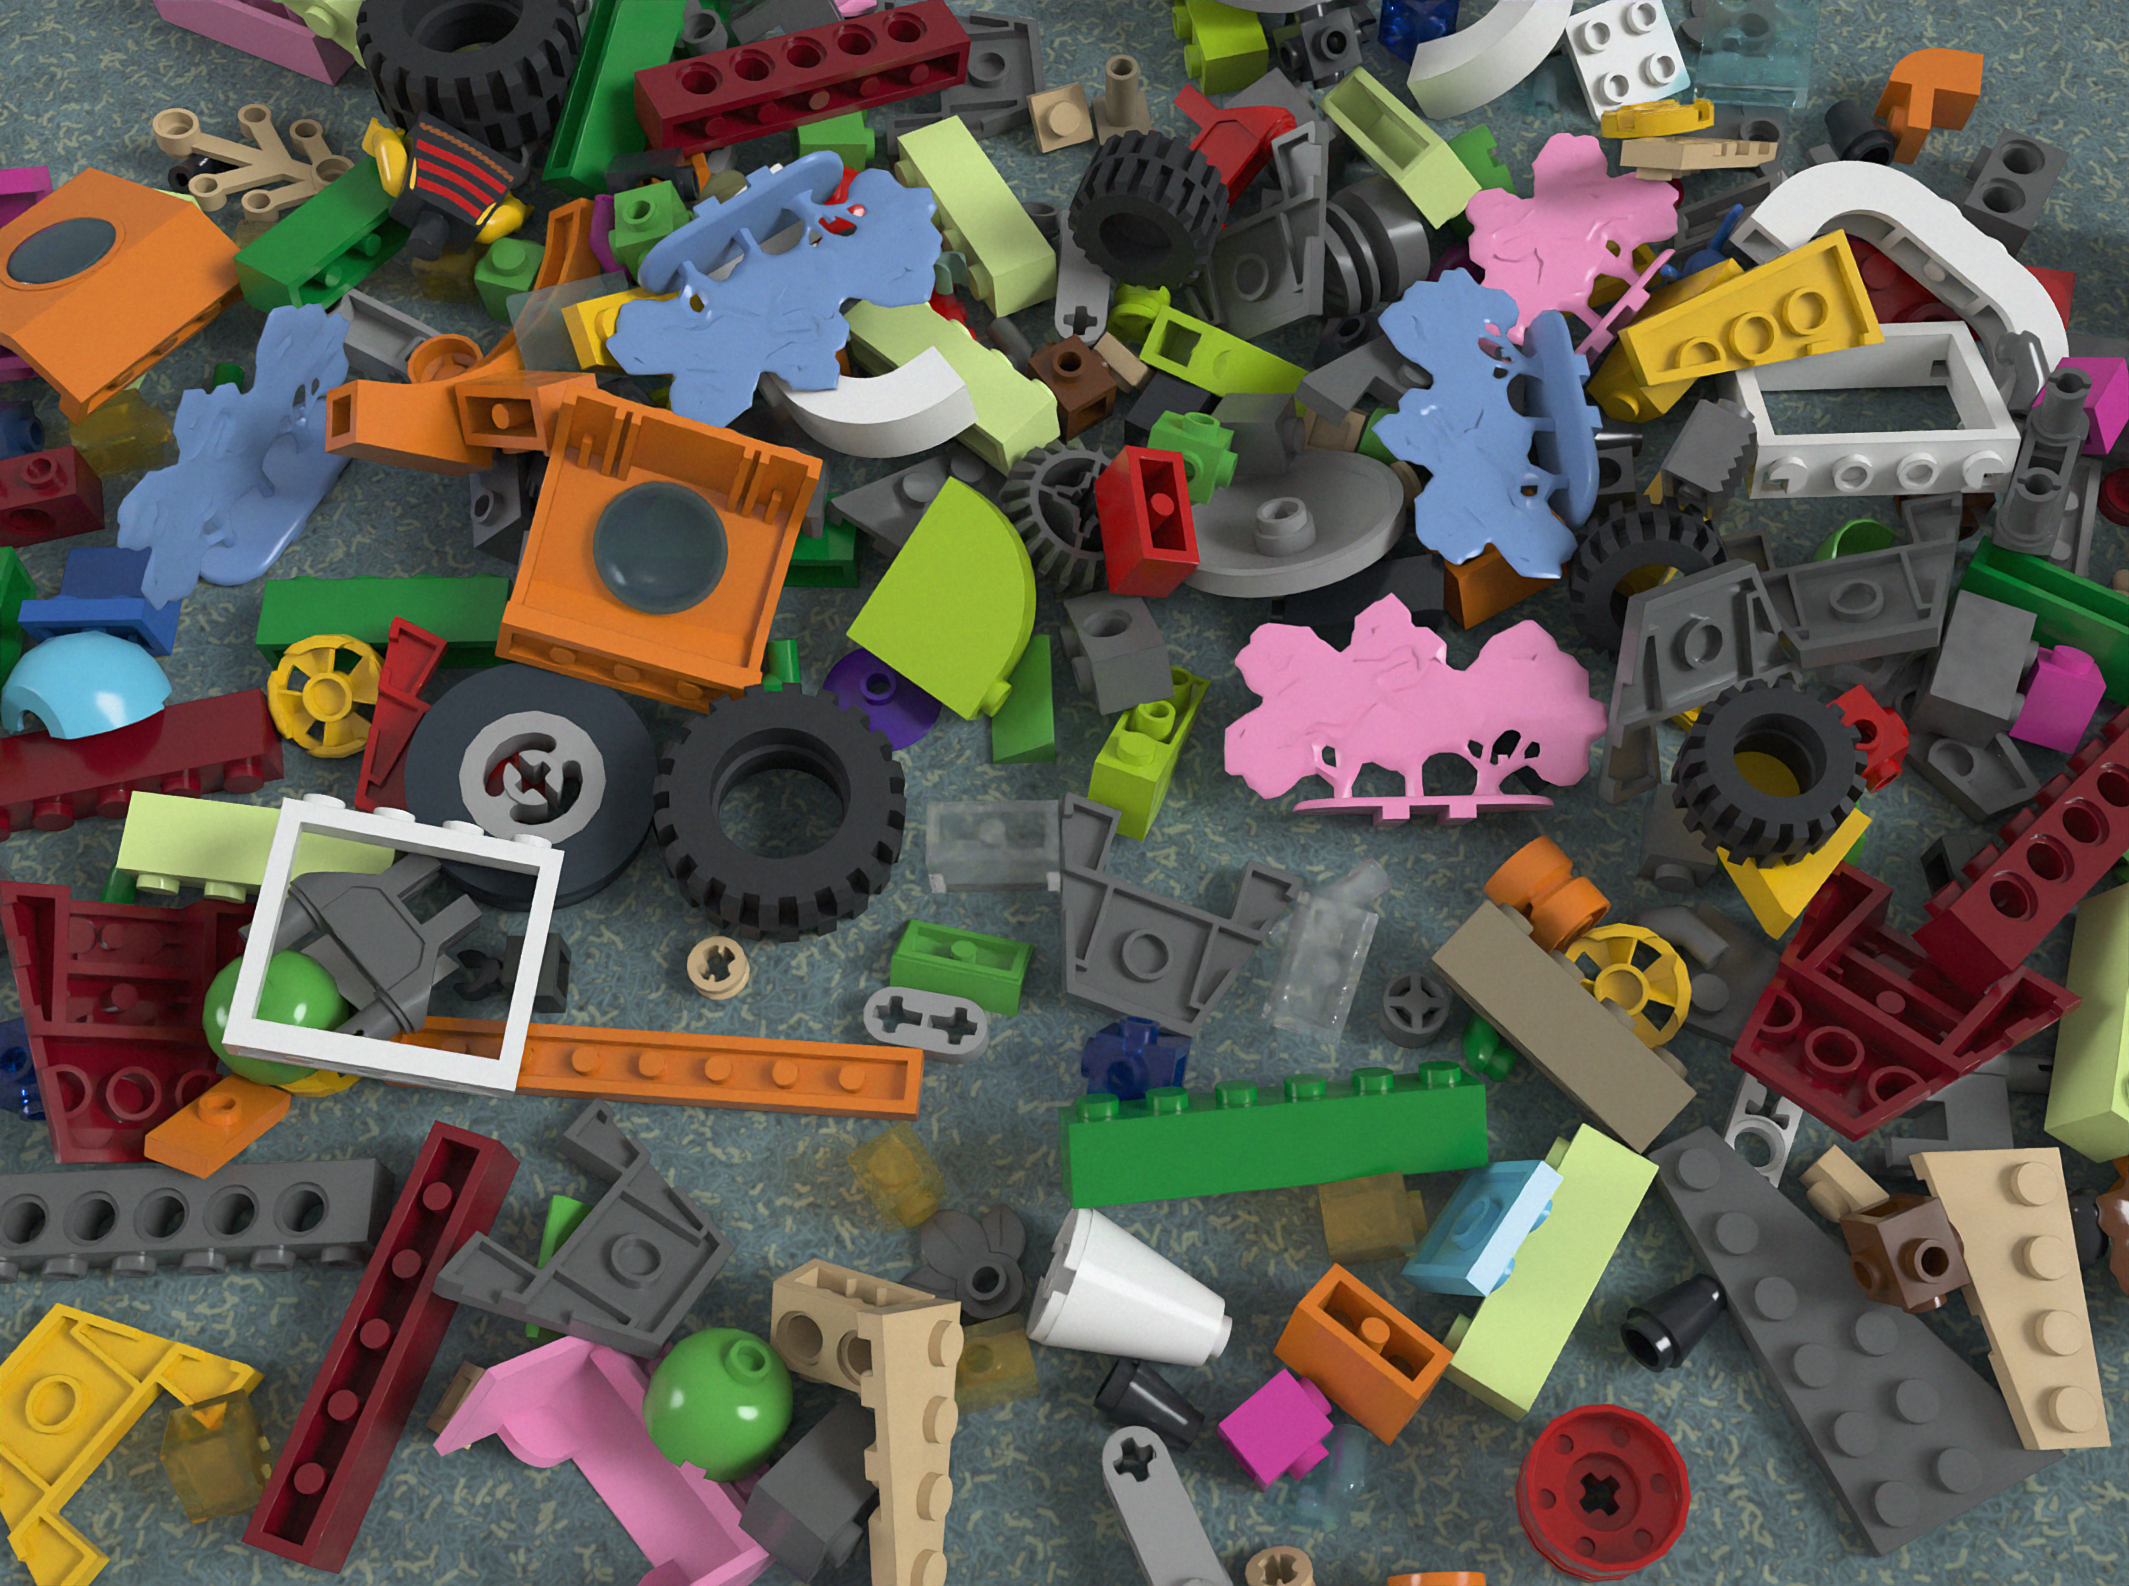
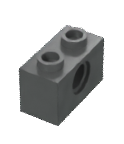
M1109 589L1063 601L1067 625L1057 627L1062 653L1066 663L1072 662L1080 694H1092L1101 716L1133 708L1139 704H1148L1174 697L1167 643L1141 596L1110 593Z

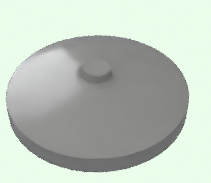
M1330 449L1302 450L1301 453H1297L1283 476L1233 475L1228 489L1219 487L1208 505L1199 503L1198 505L1191 506L1200 564L1182 582L1193 588L1216 595L1255 598L1295 594L1347 578L1380 559L1394 546L1402 535L1407 522L1402 482L1390 467L1376 459L1358 453Z

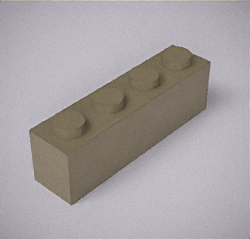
M1487 899L1424 964L1490 1024L1609 1138L1633 1152L1641 1154L1697 1094L1684 1081L1689 1075V1071L1673 1054L1662 1046L1656 1045L1653 1050H1650L1631 1031L1637 1024L1620 1005L1608 997L1599 1002L1579 983L1585 978V975L1568 957L1556 949L1549 955L1528 936L1534 930L1532 925L1516 909L1505 902H1502L1497 908Z

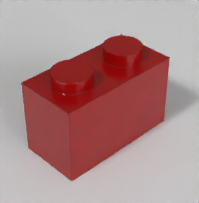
M1126 445L1094 482L1110 593L1166 598L1200 564L1182 452Z

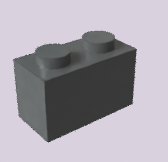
M848 1393L755 1484L738 1524L743 1531L805 1584L827 1562L837 1569L849 1558L865 1535L866 1531L861 1526L870 1518L874 1510L880 1506L879 1489L870 1480H866L864 1450L876 1440L875 1415Z

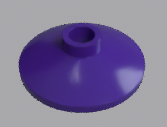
M864 647L847 654L838 661L828 673L822 686L823 689L839 695V708L847 711L851 705L856 704L870 716L869 731L872 733L876 729L883 730L893 745V751L906 748L925 736L937 721L942 708L941 701ZM882 682L890 686L888 691L880 695L869 692L870 687L876 683Z

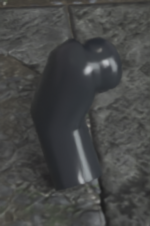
M194 153L185 162L169 170L168 182L174 191L180 194L190 193L189 181L194 176L204 173L215 175L217 172L223 173L238 169L239 166Z

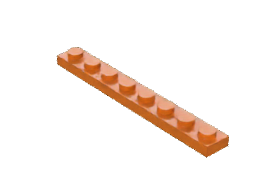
M426 1016L424 1028L416 1034L410 1032L408 1035H405L400 1031L388 1041L499 1060L507 1021ZM529 1023L514 1094L592 1100L598 1097L606 1101L918 1122L925 1055L923 1049ZM383 1080L388 1086L430 1088Z

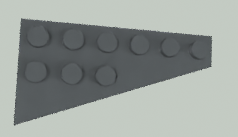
M1708 1125L1644 1157L1659 1166L1652 1180L1705 1273L1725 1293L1728 1303L1727 1311L1873 1558L1889 1554L2067 1456L2060 1449L2025 1450L2005 1398L1914 1314L1904 1313L1901 1307L1870 1301L1867 1294L1860 1289L1852 1276L1849 1267L1850 1256Z

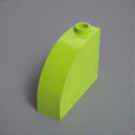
M950 476L846 635L966 720H980L985 713L990 717L994 716L1012 691L1013 686L1006 681L1024 654L1031 636L1036 612L1034 572L1026 547L1017 530L992 502L964 482Z

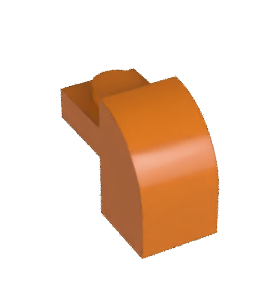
M1928 48L1913 52L1896 64L1873 115L1888 118L1885 128L1894 137V162L1913 165L1931 126L1963 130L1980 96L1984 54L1946 48Z

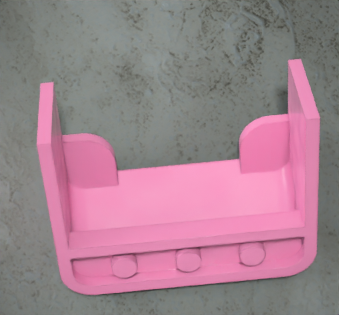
M569 1335L490 1367L433 1444L442 1457L493 1433H497L515 1457L531 1466L547 1468L572 1458L655 1569L648 1572L637 1586H749L777 1560L738 1526L755 1484L771 1469L767 1463L763 1468L743 1480L714 1482L703 1479L708 1470L696 1467L687 1460L681 1468L667 1460L649 1437L641 1411L643 1397L649 1389L651 1376L666 1354L674 1347L670 1341L655 1361Z

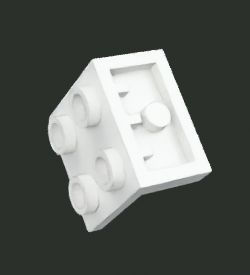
M1610 0L1570 16L1562 35L1548 54L1550 55L1561 50L1564 59L1570 57L1590 114L1594 121L1601 124V114L1605 110L1617 112V109H1621V106L1658 101L1690 86L1688 73L1661 0Z

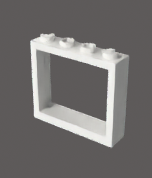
M1965 321L1879 324L1885 342L1716 373L1715 381L1719 398L1735 402L1755 416L1753 420L1757 429L1755 464L1749 466L1748 476L1744 477L1750 499L1943 494L1961 490V493L2007 492L2021 437ZM1933 360H1946L1945 365L1932 366ZM1946 385L1966 430L1775 435L1760 391ZM1764 473H1768L1769 480L1782 479L1781 483L1762 484Z
M305 794L303 801L284 797L222 1040L227 1053L513 1101L565 851L551 849L552 843L534 835L514 834L511 836V841L483 836L484 830L481 827L462 821H445L441 828L415 823L414 815L394 808L378 807L374 809L373 814L345 809L346 804L343 801L326 795ZM302 832L538 876L499 1060L256 1019Z

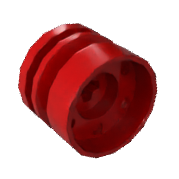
M1613 1404L1578 1406L1553 1419L1523 1459L1515 1487L1518 1520L1534 1551L1558 1572L1588 1583L1621 1581L1663 1557L1683 1532L1691 1502L1686 1464L1669 1435L1643 1414ZM1584 1480L1591 1488H1596L1602 1483L1609 1488L1612 1496L1607 1500L1606 1507L1612 1514L1611 1516H1608L1600 1508L1593 1510L1590 1514L1582 1508L1579 1502L1585 1496L1586 1491L1580 1483Z

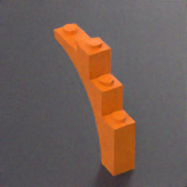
M581 197L549 212L545 254L533 292L513 328L484 358L455 377L447 380L397 384L357 379L328 390L326 399L325 453L452 477H465L492 469V458L497 447L465 445L454 383L509 370L595 373L597 385L618 378V374L583 370L581 368L561 311L562 308L603 297V288L600 283V262L589 246L594 201Z

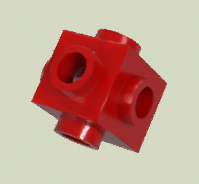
M1859 684L1827 704L1826 707L1836 702L1846 712L1840 720L1845 727L1856 725L1862 738L1854 750L1867 751L1868 767L1860 776L1867 779L1865 788L1872 794L1883 789L1902 774L1903 769L1900 765H1902L1910 746V742L1907 740L1909 732L1903 720L1892 708L1888 706L1881 708L1864 686Z

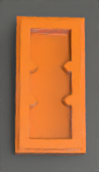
M231 1073L145 1136L144 1156L206 1179L282 1120L290 1107L291 1094L271 1086L254 1083L244 1076Z

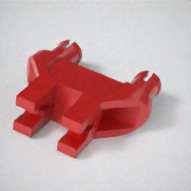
M1189 84L1185 85L1173 101L1202 128L1188 148L1193 151L1196 149L1200 150L1207 156L1205 162L1208 165L1216 166L1222 174L1220 182L1227 185L1229 197L1227 203L1230 204L1229 210L1270 158L1274 157L1271 140L1297 127L1295 116L1288 109L1275 106H1249L1220 110ZM1224 223L1221 230L1229 226Z

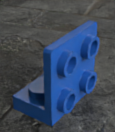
M150 546L141 551H134L130 548L120 549L119 547L72 548L67 555L59 595L51 597L50 600H22L17 622L38 644L52 637L99 631L138 644L151 656H171L182 599L177 602L167 601L162 609L156 611L141 591V586L152 552Z

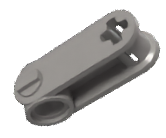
M1063 210L1059 240V275L1054 314V342L1058 344L1076 333L1089 350H1092L1106 333L1111 277L1103 273V268L1098 264H1091L1084 257L1086 251L1076 246L1072 239L1074 231L1068 227V217L1071 212Z
M354 288L324 310L327 317L340 312L343 318L349 320V331L343 344L349 366L382 382L411 384L407 369L412 353L425 340L442 335L432 327Z
M1134 1425L1121 1428L1111 1435L1103 1447L1101 1460L1104 1486L1147 1585L1234 1586L1225 1567L1212 1549L1168 1450L1160 1437L1146 1427ZM1133 1452L1138 1461L1151 1459L1147 1464L1146 1480L1137 1482L1131 1472L1118 1475L1123 1469V1455L1125 1453Z

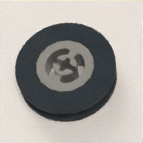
M512 663L493 667L472 675L448 690L434 703L420 722L411 740L404 770V790L407 809L410 814L415 816V823L442 828L445 821H462L481 827L484 830L483 836L511 841V836L514 834L534 835L552 843L551 849L565 851L553 910H558L581 903L607 888L629 868L638 856L652 826L655 811L653 789L655 777L658 776V764L651 738L644 724L632 707L612 688L527 664ZM516 752H520L519 772L508 762L503 774V793L497 797L489 796L485 792V788L491 772L500 761ZM521 775L533 785L538 784L542 780L545 781V798L533 788L523 794ZM573 777L579 781L581 788L579 798L566 814L550 823L527 825L515 822L517 820L529 823L544 822L547 820L548 802L556 810L560 808L563 798V780ZM436 857L441 863V868L437 871L448 883L462 893L496 908L531 912L538 876Z

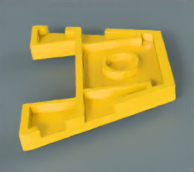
M56 1303L0 1366V1511L11 1531L7 1538L18 1560L26 1562L36 1585L89 1586L111 1560L61 1516L60 1510L164 1389H167L208 1425L221 1429L265 1375L247 1364L229 1360L180 1342H174L131 1326Z

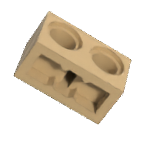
M814 1258L773 1282L770 1345L784 1360L788 1369L797 1372L801 1379L814 1383L827 1382L856 1392L858 1397L861 1398L860 1374L868 1369L872 1370L871 1340L857 1337L856 1311L935 1298V1295Z

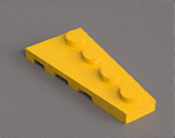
M1843 228L1829 232L1617 331L1640 388L1885 342Z

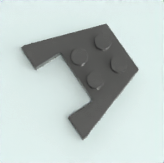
M876 0L877 12L901 7L897 6L896 0ZM971 10L970 17L954 15L971 39L965 83L940 90L942 111L939 113L885 117L890 170H895L894 164L900 161L897 137L958 115L976 142L1032 122L1026 96L1046 91L1037 20Z
M1312 120L1271 140L1284 201L1220 231L1204 271L1200 272L1198 278L1192 283H1186L1188 288L1184 291L1200 321L1251 344L1322 315L1329 144L1327 122Z
M1384 334L1305 375L1292 397L1339 427L1365 392L1370 393L1399 412L1398 401L1411 388L1429 390L1433 385V375L1418 363L1412 362L1398 352L1389 337ZM1480 348L1485 354H1487L1492 359L1502 361L1501 359L1492 356L1491 354ZM1496 367L1493 376L1501 379L1507 375L1508 371ZM1518 373L1507 386V396L1512 409L1521 415L1526 377Z
M1961 490L1901 501L1902 522L1909 545L1777 569L1774 564L1766 527L1723 535L1721 540H1724L1729 561L1740 558L1755 563L1782 627V630L1777 634L1780 643L1802 670L1939 646L1963 518V496Z
M1736 558L1629 597L1597 785L1598 797L1616 804L1654 789L1658 783L1662 784L1656 733L1657 722L1707 704L1709 701H1715L1721 691L1733 685L1741 691L1747 680L1762 678L1766 688H1772L1777 679L1793 681V690L1801 693L1798 683L1803 679L1796 661L1787 658L1777 635L1782 630V627L1755 563Z
M1067 791L1059 808L1061 998L1187 1043L1193 1038L1240 973L1239 971L1255 949L1273 928L1287 905L1297 895L1304 879L1249 859L1242 867L1227 919L1104 874L1103 868L1122 811Z
M596 1097L563 1134L557 1151L612 1187L542 1270H538L481 1232L476 1231L437 1274L432 1291L446 1299L655 1361L720 1274L735 1247L680 1185L671 1188L649 1163L652 1156L649 1150L637 1137L629 1141L613 1123L615 1112L605 1101Z

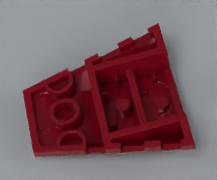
M1841 860L1821 885L1817 894H1814L1804 912L1798 931L1792 942L1788 943L1779 960L1778 969L1769 986L1766 985L1732 1050L1730 1061L1854 1143L2080 1007L2083 999L2022 963L2012 972L2002 977L1994 987L1989 985L1975 995L1970 996L1916 941L1884 923L1893 889L1846 861Z
M0 880V916L56 1164H163L144 1156L145 1136L222 1081L223 1075L215 1072L219 1057L209 1046L202 1025L204 1001L216 975L234 959L244 955L246 944L240 937L238 930L253 922L257 903H233L204 898L182 909L70 900V886Z

